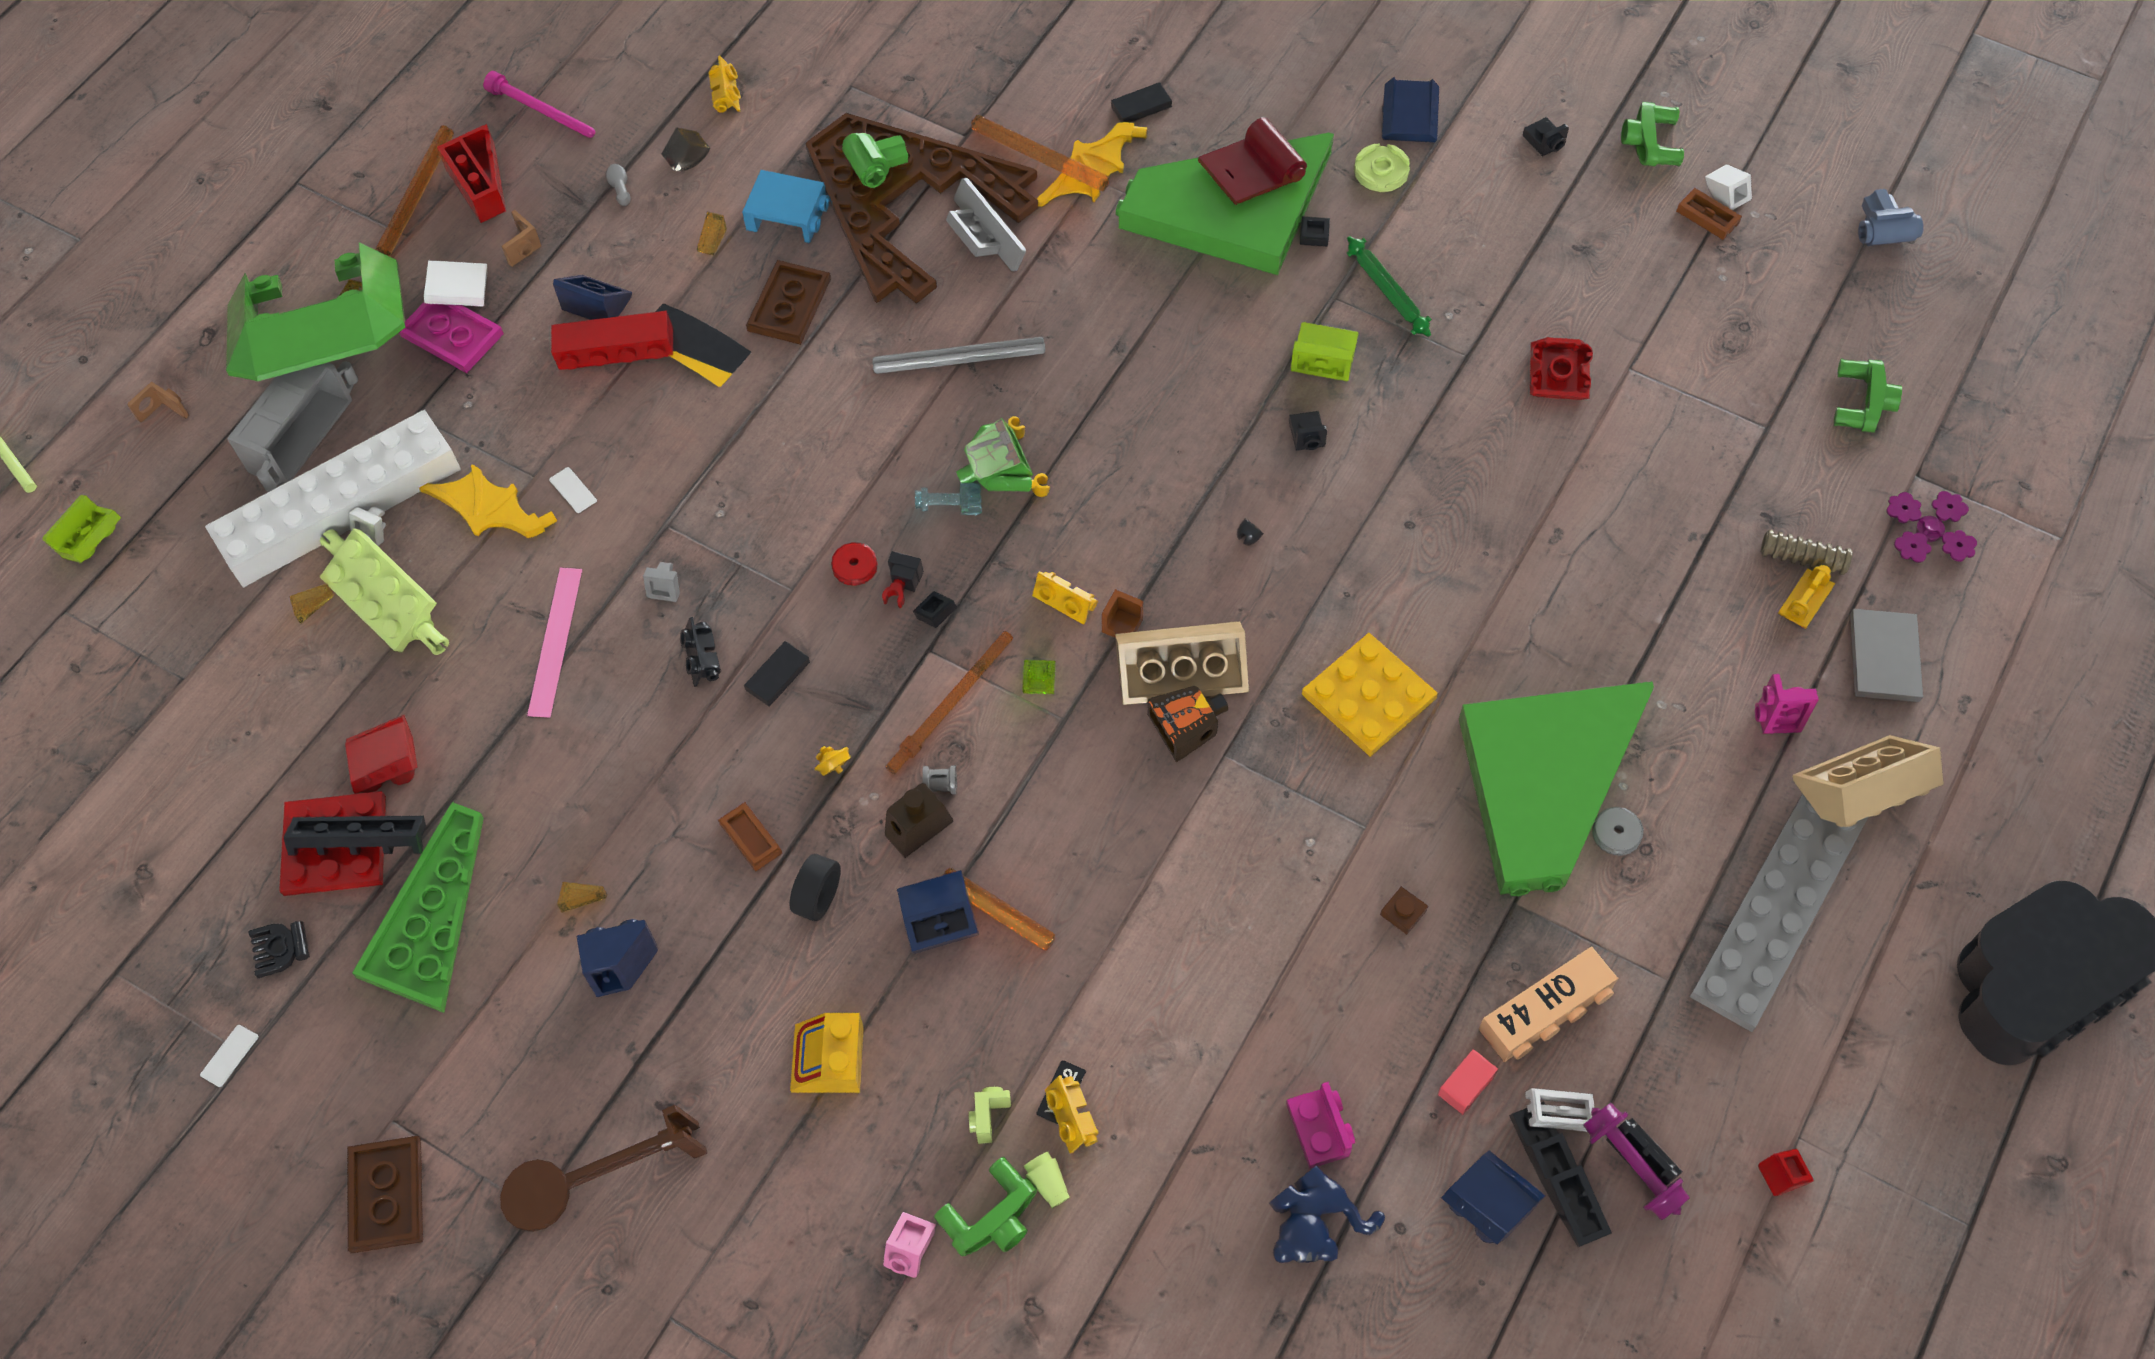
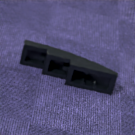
M1527 1108L1509 1115L1544 1189L1577 1247L1612 1234L1582 1165L1577 1166L1563 1133L1558 1134L1557 1129L1530 1126L1529 1119L1532 1118V1113H1529Z

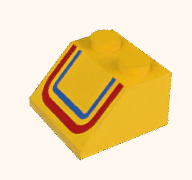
M823 1013L795 1024L791 1093H860L864 1031L860 1013Z

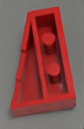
M487 124L437 146L446 171L480 223L506 212L496 148Z

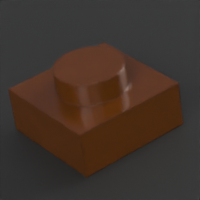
M1401 886L1383 907L1380 915L1407 935L1426 913L1428 905Z

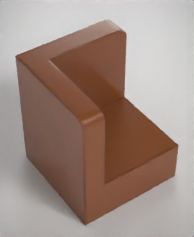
M1116 589L1102 612V633L1114 638L1115 634L1137 632L1143 621V601Z

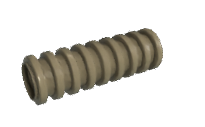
M1772 529L1765 533L1760 551L1764 557L1769 554L1771 558L1776 559L1778 556L1781 557V561L1790 559V562L1793 564L1797 561L1802 566L1810 564V568L1825 565L1830 568L1831 573L1839 571L1840 575H1845L1848 572L1853 555L1851 548L1842 550V547L1839 545L1833 548L1830 543L1822 545V541L1813 543L1812 539L1808 538L1804 541L1801 536L1793 538L1792 534L1783 536V532L1779 531L1775 534Z

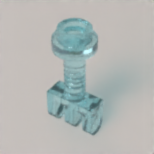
M960 483L959 493L950 494L928 493L927 487H921V490H915V508H921V511H928V505H960L961 515H979L982 513V505L980 504L982 499L979 494L981 486L978 483Z

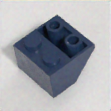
M961 870L897 889L902 916L913 953L916 954L979 935Z
M630 919L623 921L619 926L607 929L602 927L592 928L586 934L577 935L582 973L596 997L630 990L658 952L657 943L645 919L640 921Z

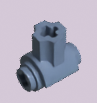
M1886 189L1875 190L1870 196L1864 197L1862 208L1866 218L1859 223L1858 236L1861 243L1873 246L1911 242L1922 236L1924 226L1922 217L1916 215L1910 207L1898 208L1892 194H1888Z

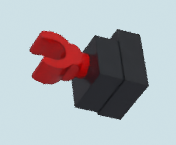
M892 551L888 559L892 583L883 591L882 598L884 604H887L891 596H898V608H902L905 603L904 589L915 592L924 571L920 558Z

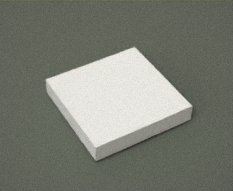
M428 260L424 303L484 306L487 264Z

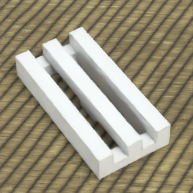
M1535 1088L1525 1092L1526 1099L1531 1101V1104L1527 1105L1528 1112L1532 1113V1118L1529 1119L1530 1126L1587 1132L1583 1124L1592 1117L1591 1111L1594 1108L1593 1094ZM1540 1100L1585 1104L1586 1109L1541 1105ZM1542 1114L1587 1118V1120L1542 1116Z

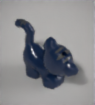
M1315 1166L1294 1183L1298 1190L1290 1185L1269 1202L1275 1212L1286 1213L1290 1210L1291 1213L1290 1217L1280 1225L1279 1239L1273 1249L1274 1258L1279 1263H1288L1292 1260L1298 1263H1309L1318 1260L1333 1261L1338 1259L1336 1242L1329 1237V1230L1325 1222L1320 1218L1323 1214L1343 1212L1354 1231L1365 1235H1371L1378 1231L1385 1221V1215L1381 1211H1374L1367 1221L1362 1220L1357 1207L1349 1200L1345 1189L1324 1174L1318 1166Z

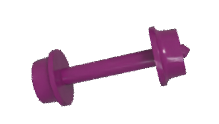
M1611 1102L1601 1110L1600 1108H1592V1117L1583 1124L1590 1135L1589 1142L1593 1144L1606 1135L1645 1182L1655 1197L1647 1202L1643 1208L1646 1211H1653L1660 1220L1665 1219L1670 1214L1681 1215V1206L1690 1199L1682 1187V1178H1678L1666 1187L1616 1126L1628 1116V1113L1620 1112Z

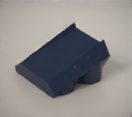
M1393 77L1385 83L1382 105L1383 140L1437 141L1439 86L1433 79L1430 81L1396 80Z
M1489 1150L1441 1198L1449 1204V1208L1457 1216L1464 1217L1475 1226V1233L1483 1242L1498 1245L1532 1213L1546 1195Z

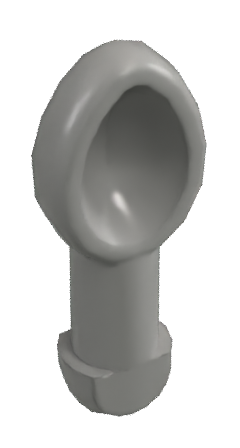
M611 164L606 171L607 181L615 188L617 202L621 206H627L631 201L630 194L625 186L628 179L627 173L622 166Z

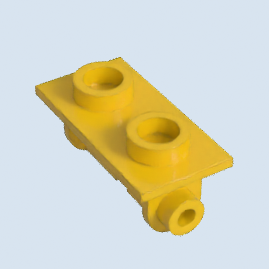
M718 56L719 65L712 66L708 72L710 87L713 90L711 92L713 107L720 113L725 112L732 106L737 112H740L739 99L741 95L736 85L737 72L731 63L727 64L721 56Z
M1825 565L1815 567L1813 571L1807 568L1778 614L1806 629L1835 585L1834 582L1830 581V568Z
M1039 571L1032 596L1084 625L1088 611H1094L1098 604V600L1094 599L1095 596L1078 587L1071 589V583L1056 576L1054 572L1042 573Z
M1061 1075L1058 1076L1045 1089L1046 1100L1049 1108L1054 1112L1059 1125L1060 1137L1066 1143L1071 1154L1083 1143L1085 1146L1097 1143L1098 1139L1096 1136L1099 1132L1096 1129L1090 1111L1078 1114L1077 1109L1087 1105L1079 1082L1074 1081L1072 1076L1062 1079Z

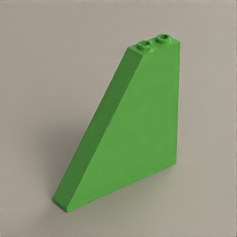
M1328 132L1287 140L1307 163L1304 177L1298 182H1292L1237 205H1234L1198 162V158L1138 169L1135 178L1128 181L1124 200L1120 199L1116 207L1115 214L1119 216V229L1278 275L1301 224L1302 216L1305 215L1331 156L1334 134Z
M1653 681L1463 704L1459 716V724L1500 895L1523 896L1530 891L1542 889L1544 892H1555L1566 886L1653 691Z

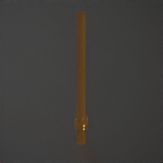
M1003 631L916 732L903 740L899 745L900 750L885 766L889 772L896 774L909 758H914L922 749L921 744L1013 640L1010 633Z

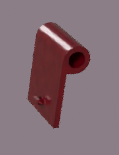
M1266 117L1255 120L1249 126L1245 139L1198 157V162L1234 205L1292 182L1300 181L1304 177L1307 163Z

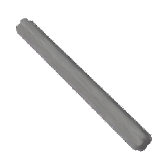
M1043 337L875 356L872 360L873 370L876 374L1038 355L1045 353V342Z

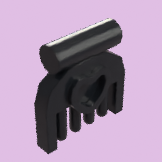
M296 921L291 923V931L283 924H270L248 931L249 936L252 938L251 944L254 945L266 941L263 945L253 947L252 951L254 953L266 951L265 953L255 955L253 959L258 961L274 957L273 959L255 964V968L259 969L254 971L257 978L286 970L292 966L295 957L298 961L306 960L310 957L304 922Z

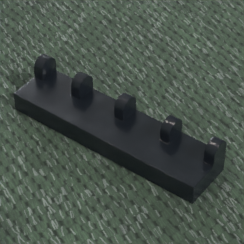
M424 815L293 817L283 838L289 856H297L299 848H316L318 855H327L328 848L349 847L351 855H359L361 847H382L384 854H392L394 847L412 846L414 854H422V835L426 828Z

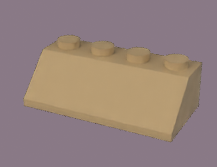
M1240 621L1115 634L1123 705L1147 703L1148 699L1191 686H1197L1204 697L1215 696L1219 693L1225 695L1249 692L1245 630Z
M1889 735L1793 774V781L1821 819L1834 822L1840 827H1850L1863 818L1877 816L1884 809L1903 805L1906 803V800L1915 796L1926 795L1931 789L1943 785L1940 747Z

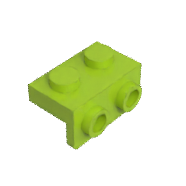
M80 495L42 539L63 559L82 563L95 553V547L103 538L113 533L115 525L121 517L114 510L99 507L86 495Z

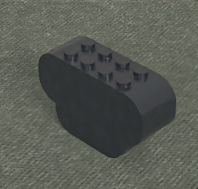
M2054 881L2039 888L1990 919L1973 940L1960 952L1957 960L1958 975L1963 985L1970 992L1963 999L1959 1007L1958 1018L1963 1033L1984 1057L1998 1064H2020L2037 1053L2044 1058L2056 1050L2059 1044L2065 1040L2070 1041L2086 1029L2085 1027L2091 1023H2098L2112 1013L2113 1009L2118 1006H2124L2138 996L2139 992L2152 984L2149 977L2155 972V917L2144 906L2128 898L2110 897L2099 901L2088 889L2074 882Z

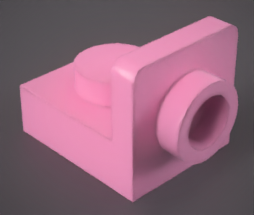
M903 1212L886 1242L883 1265L895 1273L916 1278L919 1273L921 1258L935 1234L936 1224Z

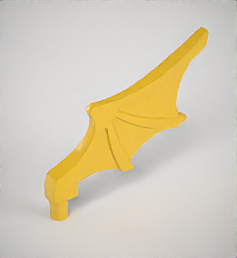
M1122 122L1117 123L1105 137L1096 142L1082 143L1079 140L1075 141L1072 155L1063 172L1036 198L1038 200V207L1045 206L1051 199L1072 193L1089 195L1092 197V202H1095L1100 195L1103 181L1115 171L1120 173L1124 171V163L1121 161V150L1124 143H1132L1133 137L1146 139L1148 128L1134 126V123Z
M473 464L471 465V472L457 481L444 484L427 483L419 487L420 492L442 501L460 514L468 523L475 536H480L488 528L504 527L516 531L526 538H531L545 532L544 528L557 522L552 511L539 518L535 513L527 515L518 504L516 497L518 490L514 484H511L508 488L498 487L489 482L482 474L481 469Z

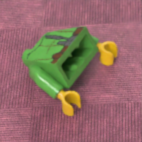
M1012 416L1008 420V424L1001 418L995 423L982 425L964 449L970 464L956 471L959 480L964 486L978 480L988 491L1029 492L1032 489L1036 496L1045 497L1050 490V487L1047 485H1039L1047 484L1048 477L1045 474H1037L1034 480L1030 478L1033 473L1018 442L1025 435V426H1020V419L1016 416Z

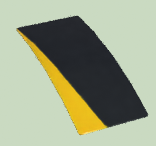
M662 304L655 311H667L673 326V355H669V357L697 372L718 387H722L751 354L750 350L729 336L681 310Z

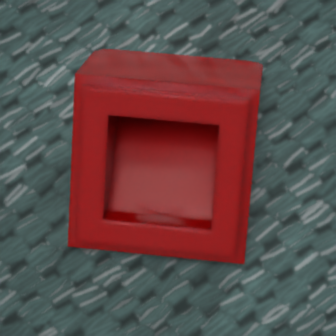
M1797 1148L1775 1153L1758 1164L1759 1170L1774 1196L1782 1195L1814 1181Z

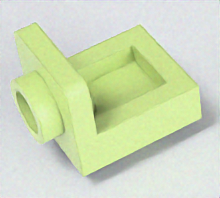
M986 1087L982 1089V1092H974L975 1111H969L970 1133L976 1132L978 1144L992 1143L991 1109L1011 1107L1010 1091L1003 1090L1001 1087Z

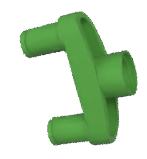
M1642 102L1636 120L1625 119L1621 131V143L1635 145L1642 165L1656 166L1657 164L1681 166V162L1684 159V149L1661 147L1657 144L1655 123L1676 125L1679 119V107H1665L1655 105L1653 102Z
M1840 359L1837 377L1864 380L1867 383L1866 403L1864 410L1837 407L1834 416V426L1860 428L1861 431L1875 433L1882 410L1898 412L1902 396V385L1887 384L1885 367L1882 360L1854 361Z
M1001 1157L989 1168V1172L1008 1193L1007 1197L974 1226H969L950 1203L944 1205L934 1215V1219L953 1240L952 1246L961 1256L974 1253L992 1241L1003 1252H1007L1016 1246L1027 1234L1028 1230L1018 1218L1032 1202L1037 1193V1188L1028 1178L1023 1179L1005 1157Z

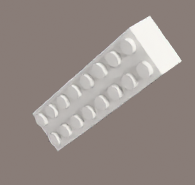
M424 409L209 523L205 527L229 568L244 588L321 546V537L328 542L329 540L323 535L326 531L334 529L339 535H342L351 530L349 513L356 507L367 512L371 507H377L386 511L419 493V487L427 483L436 484L460 471L461 468L452 449Z

